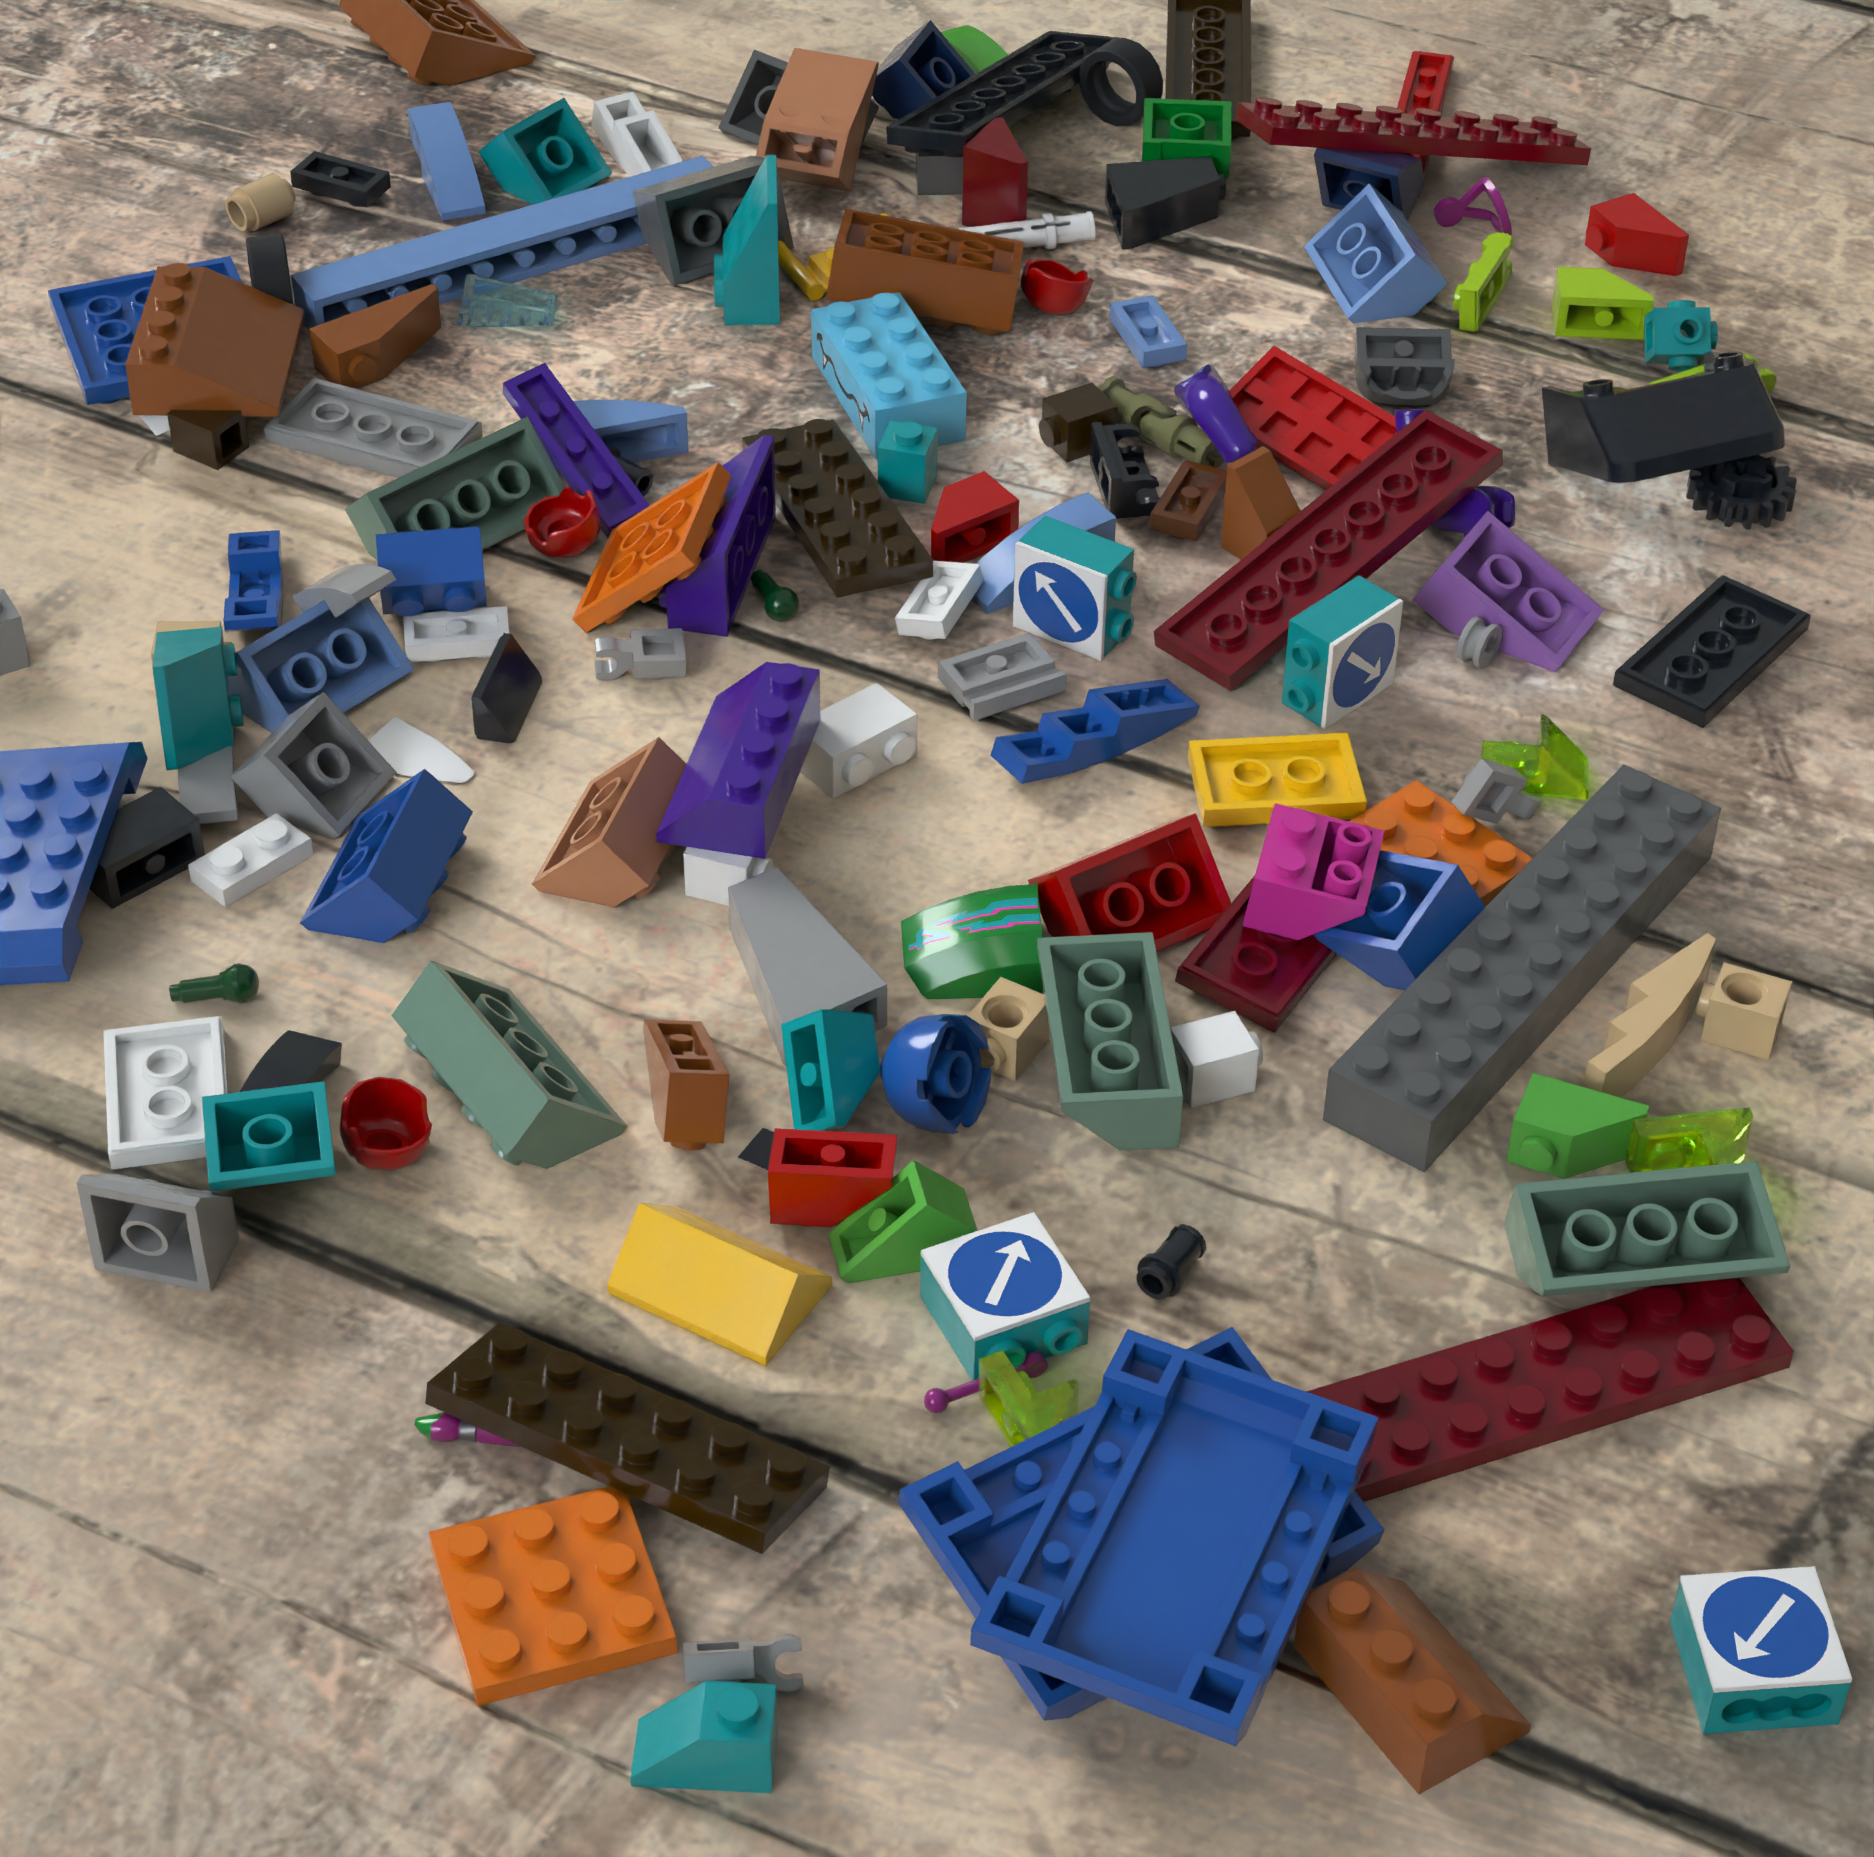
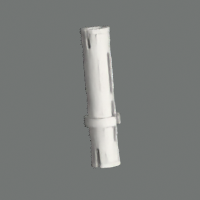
M1091 211L1053 217L1052 213H1044L1040 219L1003 222L967 228L958 227L959 230L1024 241L1023 248L1044 246L1046 250L1055 249L1056 244L1095 240V222Z

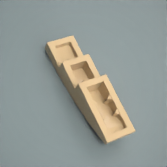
M1706 933L1631 983L1626 1011L1609 1022L1604 1050L1587 1061L1583 1087L1622 1097L1634 1088L1662 1059L1695 1010L1704 983L1708 980L1716 938Z

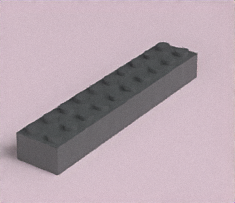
M1623 764L1334 1063L1328 1071L1323 1121L1425 1172L1710 860L1721 808L1698 798L1694 794L1684 792L1642 771Z

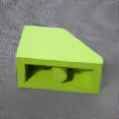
M1557 267L1552 300L1555 336L1644 340V317L1653 309V295L1603 268Z

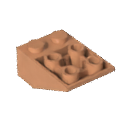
M794 48L765 116L756 156L765 158L766 155H776L779 178L782 180L851 191L879 66L878 61Z

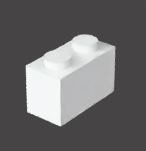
M878 683L821 710V721L800 772L833 799L864 784L874 777L917 756V713Z

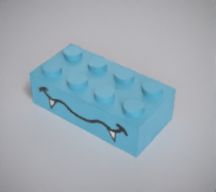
M900 292L879 293L872 298L851 302H834L826 307L811 309L812 358L875 459H878V446L890 420L898 422L912 421L923 426L938 428V446L966 440L967 392Z

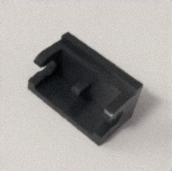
M1092 422L1090 465L1105 508L1116 519L1150 516L1160 499L1156 491V487H1159L1157 477L1150 475L1142 447L1129 445L1121 448L1117 444L1124 437L1135 438L1140 436L1138 427L1128 423L1102 426L1101 422Z

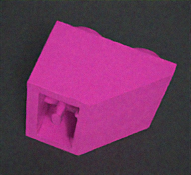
M1275 803L1256 869L1243 926L1300 940L1363 916L1385 831Z

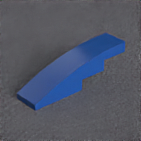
M1168 679L1089 689L1083 708L1043 713L1037 731L996 737L990 756L1021 784L1066 775L1110 760L1156 739L1196 716L1200 706Z

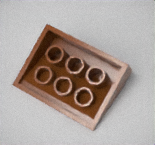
M340 0L338 5L351 17L350 23L370 35L369 41L389 53L388 59L408 71L407 77L424 86H431L432 82L450 86L532 64L536 57L532 51L475 0Z
M845 209L834 246L826 299L836 300V302H851L872 298L879 293L900 292L913 313L918 316L927 317V321L931 324L943 327L953 326L954 322L972 325L974 331L986 335H998L1000 331L1010 332L1020 279L1024 241Z
M173 263L165 267L158 266L125 364L133 415L167 416V413L171 410H241V416L279 417L305 320L304 309L206 267H190L183 263Z

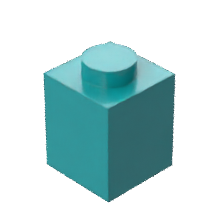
M890 420L878 446V482L889 498L922 504L926 503L937 478L938 428L923 426L912 421L898 422Z

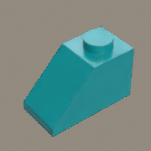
M820 1009L782 1023L781 1028L794 1129L833 1131L844 1127L880 1073L873 1014Z
M705 1681L639 1718L631 1771V1786L772 1793L778 1738L776 1684Z

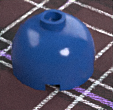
M930 1015L918 1017L906 1023L896 1032L882 1058L880 1076L887 1100L899 1117L916 1128L946 1134L959 1133L956 1129L960 1123L964 1127H971L977 1121L986 1104L991 1083V1068H981L979 1049L989 1050L987 1037L978 1022L967 1015Z

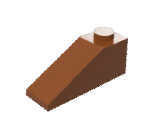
M431 284L309 328L314 369L328 382L355 389L384 379L441 328L438 288Z
M644 1019L643 1033L654 1119L663 1142H670L673 1147L683 1150H700L706 1147V1143H724L730 1074L702 1021Z

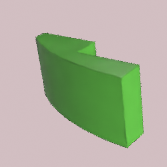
M964 25L941 32L975 74L1008 55L992 38L972 26Z

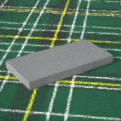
M312 378L281 410L279 417H274L264 427L265 439L268 443L398 478L473 443L483 436L482 423L477 420L317 378Z

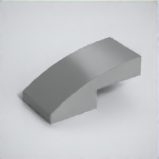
M366 564L349 565L339 568L292 597L302 613L325 600L336 618L375 595L397 579L392 571L382 567Z
M232 746L178 769L180 803L199 818L200 824L238 820L235 782L231 779V776L235 773Z

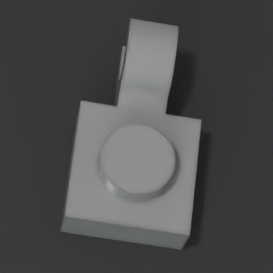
M682 628L630 630V639H616L613 637L595 639L596 657L612 658L610 660L595 661V675L598 680L610 681L617 679L628 669H633L634 678L664 679L667 677H686L687 659Z
M1481 758L1475 768L1466 776L1462 787L1451 803L1463 815L1498 824L1506 811L1522 818L1530 819L1543 801L1523 791L1528 780L1516 768Z
M783 1634L771 1640L752 1642V1638L683 1643L685 1682H699V1684L705 1681L741 1683L740 1679L755 1678V1674L764 1677L768 1684H776V1689L779 1691L791 1692L804 1687L802 1673L783 1674L776 1669L775 1662L777 1657L783 1652L802 1651L801 1638L791 1634Z

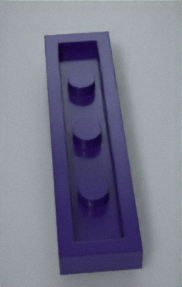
M546 363L503 382L502 394L520 419L528 416L552 463L568 485L582 496H585L587 490L593 492L600 513V529L607 539L614 528L650 506Z

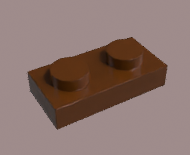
M1184 460L1151 512L1150 530L1166 533L1175 538L1197 541L1225 495L1227 470Z

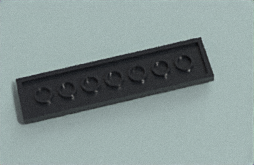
M1048 31L887 126V144L904 146L905 151L910 153H922L931 149L943 151L947 157H963V146L994 118L1003 117L1007 126L1011 129L1012 124L1022 118L1030 117L1032 112L1041 106L1051 104L1052 99L1060 94L1070 92L1073 86L1080 83V67L1084 59L1110 40L1119 37ZM1107 61V63H1106V69L1109 67V64L1112 63V62Z

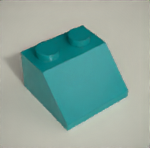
M565 98L502 131L478 151L501 189L532 205L585 190L612 174Z
M222 627L157 632L152 669L166 770H177L212 753L233 746L235 727L244 726L241 695H230L228 676H237L234 644H224Z
M325 1081L202 1097L210 1192L336 1175Z

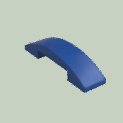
M280 530L229 534L228 562L230 579L229 596L225 598L223 622L225 632L267 630L280 627L283 613Z

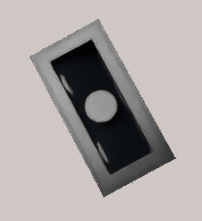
M503 633L500 636L471 697L474 732L477 739L514 743L542 684L540 672L513 635L509 633Z

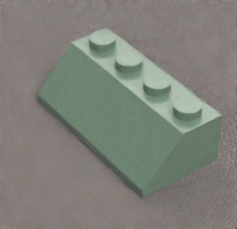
M527 416L364 494L348 506L345 511L366 550L376 560L375 534L480 526L483 551L525 530L524 519L530 506L545 497L558 496L565 488V485Z
M1153 932L1037 938L1039 964L1062 1112L1118 1150L1178 1148L1180 1144L1183 1093Z
M431 960L391 1015L407 1034L404 1038L407 1046L431 1063L435 1068L432 1073L434 1079L444 1088L458 1096L464 1104L461 1107L462 1113L471 1122L486 1130L493 1139L490 1144L493 1151L513 1165L518 1166L523 1161L548 1169L620 1136L627 1127L625 1122L508 988Z
M1757 1161L1515 1184L1504 1222L1517 1276L1542 1297L1788 1273L1790 1268Z

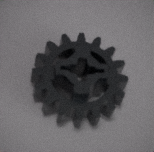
M1758 454L1691 469L1688 477L1686 498L1694 500L1692 508L1695 511L1707 510V520L1711 521L1717 518L1724 522L1725 527L1732 526L1734 522H1741L1745 529H1751L1753 522L1767 528L1770 527L1772 518L1783 521L1785 520L1786 511H1792L1797 480L1794 477H1789L1790 468L1788 466L1775 467L1777 458L1773 456L1765 458Z

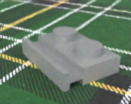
M1031 633L938 661V679L962 707L967 706L969 708L970 717L973 721L1066 691L1067 674L1063 670L1058 671L1055 668V660Z

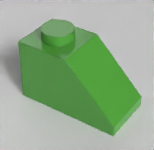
M1533 1073L1513 1119L1506 1162L1565 1179L1639 1155L1642 1147L1650 1106Z
M913 1160L893 1177L892 1188L849 1215L828 1236L840 1278L848 1283L920 1272L921 1250L978 1230L964 1188Z

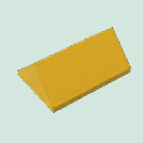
M639 1203L608 1281L607 1290L609 1294L767 1366L832 1286V1276L677 1206Z

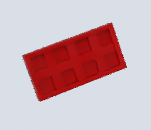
M1273 346L1229 390L1232 400L1243 420L1258 440L1255 446L1258 449L1262 446L1269 449L1274 459L1325 490L1329 489L1396 434L1395 416L1276 346Z

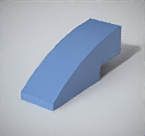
M451 102L408 108L410 139L421 161L423 180L442 221L486 214L485 203L472 157Z
M631 400L574 401L607 448L613 447L618 449L621 457L633 463L688 453L687 412L684 407Z
M1087 492L1063 502L1032 519L1006 537L976 563L980 564L983 583L972 600L986 614L1013 604L1015 543L1045 515L1114 542L1116 517Z

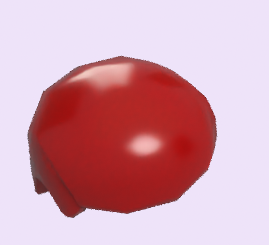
M1036 259L1034 261L1027 260L1021 276V288L1032 306L1047 314L1067 315L1075 312L1083 305L1094 280L1088 279V273L1085 270L1075 274L1068 267L1054 260Z
M567 486L558 496L545 497L530 506L524 519L528 540L538 552L554 558L576 557L589 549L600 532V513L593 492L587 490L585 496H582Z
M375 1077L357 1082L345 1095L341 1108L340 1136L350 1157L355 1158L358 1164L373 1170L394 1171L416 1163L430 1143L429 1137L432 1122L429 1121L427 1114V1098L421 1090L402 1079Z

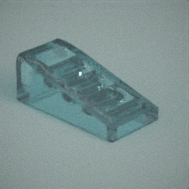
M466 274L457 325L463 327L553 326L557 294Z

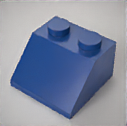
M480 526L375 534L378 567L392 571L397 579L380 591L383 615L414 616L422 611L435 610L465 612L474 607L487 606Z
M1380 850L1365 914L1315 933L1314 936L1319 942L1383 986L1405 991L1476 918L1485 906L1459 865Z

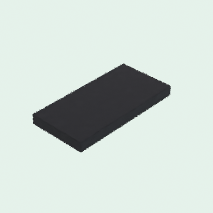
M1721 575L1615 671L1613 686L1704 728L1808 630L1811 615Z

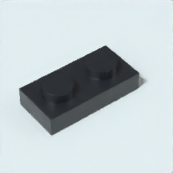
M317 151L312 152L290 171L292 187L311 192L316 196H326L344 201L355 207L368 208L391 188L389 171Z

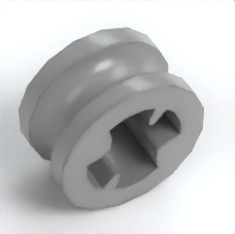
M1478 616L1473 617L1460 635L1456 649L1457 658L1464 662L1473 659L1476 667L1486 668L1499 649L1503 633L1502 627L1494 623L1487 627L1484 619Z

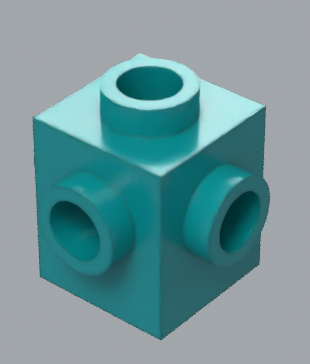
M1678 300L1668 302L1667 308H1653L1644 317L1645 364H1668L1669 370L1686 371L1697 367V363L1704 361V353L1716 349L1718 327L1716 321H1711L1710 307H1696L1695 301Z

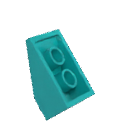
M766 155L723 235V254H714L715 307H724V325L780 324L776 155Z

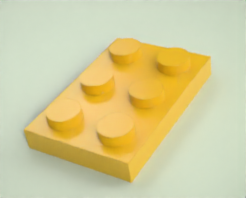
M1348 732L1189 741L1188 761L1203 827L1269 824L1275 803L1340 820L1353 819L1366 811L1367 800Z

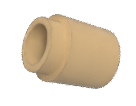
M271 173L236 188L232 196L226 199L225 205L229 219L238 230L245 231L248 229L256 231L290 216L294 210L296 197L291 184L286 179Z

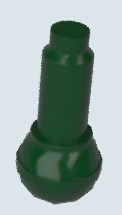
M761 570L754 571L750 579L753 588L764 599L766 614L772 620L779 622L792 619L799 610L797 594L790 588L779 586L768 573Z
M237 963L220 972L219 975L181 980L179 984L169 986V993L172 1002L182 1001L183 1003L223 998L232 1002L246 1003L255 997L260 982L256 971L252 967Z

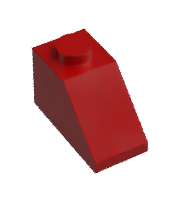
M1631 193L1590 206L1585 245L1608 264L1614 267L1671 276L1683 274L1689 234L1638 195Z
M985 471L945 486L931 527V557L933 561L965 563L990 552L1006 537L1018 530L1019 499Z
M775 1128L768 1167L770 1224L833 1227L892 1188L897 1151V1135Z

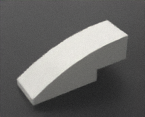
M634 91L594 101L591 126L614 160L630 177L683 161L654 110L646 112Z

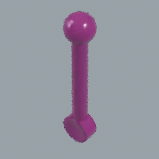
M1036 1351L1026 1355L1025 1361L1021 1366L1002 1373H992L945 1391L940 1388H932L924 1396L925 1407L930 1412L941 1413L946 1410L949 1402L1024 1375L1028 1378H1036L1047 1370L1048 1362L1041 1352Z

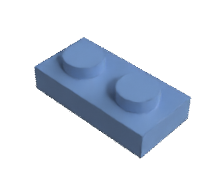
M1153 295L1110 303L1109 319L1142 368L1163 367L1168 363L1186 360L1187 343Z

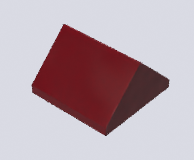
M1003 117L994 118L963 146L962 225L975 227L1026 220L1028 161Z

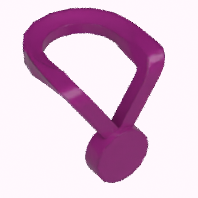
M1488 177L1481 178L1460 200L1453 197L1444 198L1434 208V216L1438 224L1443 227L1454 226L1462 217L1489 220L1496 232L1512 235L1511 223L1504 201L1498 189ZM1482 191H1485L1492 200L1497 215L1486 209L1467 206Z

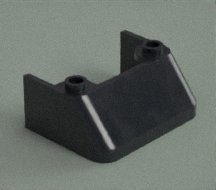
M1711 351L1704 353V373L1632 389L1613 387V380L1610 379L1587 381L1583 383V390L1576 392L1553 386L1542 387L1548 464L1612 483L1636 482L1782 449L1785 447L1784 425L1754 361L1743 358V352L1738 351L1723 353Z

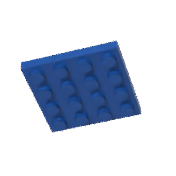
M231 256L187 264L190 267H206L242 283ZM156 270L48 290L53 315L87 405L96 403L109 404L121 398L130 397L125 364Z

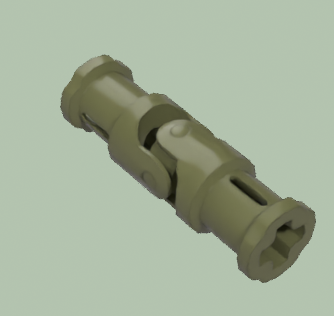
M1109 377L1099 386V389L1118 406L1117 421L1122 424L1136 425L1140 431L1138 438L1159 447L1164 453L1174 458L1183 457L1191 462L1218 468L1224 462L1212 441L1198 427L1197 422L1192 417L1186 414L1177 415L1176 410L1147 393L1137 394L1126 388L1124 381L1118 377Z

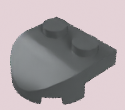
M1356 328V384L1359 391L1367 399L1389 405H1430L1441 401L1446 396L1455 359H1452L1451 329Z

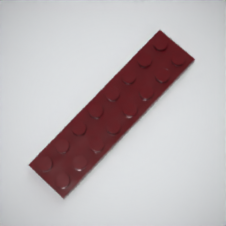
M1258 97L1255 103L1239 102L1236 115L1238 122L1269 145L1587 166L1592 149L1577 140V133L1557 127L1558 122L1556 120L1539 116L1532 117L1531 122H1519L1517 117L1506 114H1494L1493 120L1480 119L1481 116L1466 111H1456L1454 117L1441 116L1442 114L1438 111L1424 108L1416 109L1415 114H1402V110L1390 106H1377L1374 112L1362 111V107L1350 103H1337L1336 109L1322 108V104L1308 100H1297L1296 106L1282 105V102L1267 97Z
M1427 410L1423 411L1153 631L1155 646L1229 691L1234 690L1287 645L1290 619L1357 576L1367 579L1503 465V450Z
M1740 1278L1650 1286L1306 1392L1379 1417L1376 1434L1363 1473L1355 1489L1363 1502L1790 1368L1794 1350Z

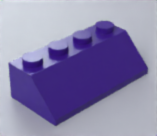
M763 435L723 465L732 477L724 494L726 502L716 514L711 525L714 531L704 543L699 554L701 563L687 578L679 580L675 577L664 584L660 590V606L667 608L668 629L682 628L683 631L728 637L750 583L751 575L757 566L776 519L774 436Z
M765 662L716 696L656 833L657 842L766 859L821 721L820 669L800 667L790 663Z

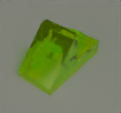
M1541 714L1536 745L1520 744L1513 741L1496 742L1482 740L1480 759L1483 758L1516 768L1528 780L1523 789L1527 794L1588 800V757L1546 715Z
M1750 1107L1633 1119L1625 1158L1629 1173L1740 1163L1745 1155L1753 1113Z
M1003 1350L979 1359V1399L1010 1447L1078 1414L1079 1382L1077 1379L1035 1393L1029 1376L1024 1371L1016 1372Z

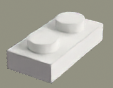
M933 561V577L920 580L895 617L898 635L917 636L927 640L946 639L983 583L980 564Z
M507 606L478 608L465 612L440 611L403 616L405 651L409 662H438L445 659L470 657L489 658L500 636L503 633H509Z
M276 813L188 864L191 882L213 899L227 907L313 856L312 841L309 836Z

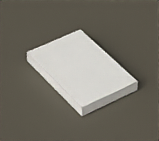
M222 1016L103 1030L108 1156L111 1170L206 1158L202 1097L229 1093Z

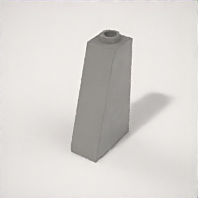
M777 867L728 887L730 931L785 1066L782 1023L820 1009L873 1014L875 1031L887 1026V983Z

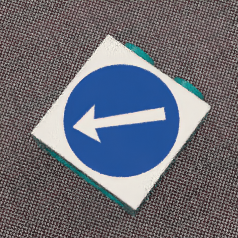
M1045 515L1015 543L1013 627L1101 661L1119 642H1125L1133 629L1134 615L1131 613V596L1137 581V575L1133 572L1134 549Z
M1357 576L1290 619L1281 703L1323 729H1326L1391 686L1394 682L1403 600L1365 578Z
M1034 1212L921 1250L920 1297L972 1381L992 1373L999 1374L1021 1366L1025 1361L1026 1355L1032 1352H1041L1044 1358H1048L1054 1355H1064L1076 1347L1088 1344L1090 1296Z
M1815 1566L1681 1575L1670 1624L1703 1734L1839 1724L1852 1682V1676Z

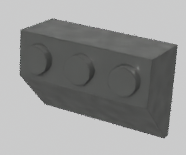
M754 50L718 129L758 145L765 116L788 62ZM872 100L869 106L861 146L879 109V106Z
M748 156L633 191L642 236L672 285L714 273V254H723V235L765 158ZM776 163L778 241H783L789 249H793L794 245Z

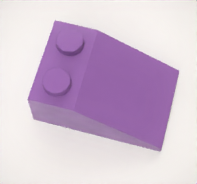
M1489 511L1483 515L1412 599L1448 631L1458 636L1461 635L1467 623L1476 616L1484 619L1487 627L1493 623L1502 627L1503 633L1498 651L1553 672L1562 665L1605 610Z

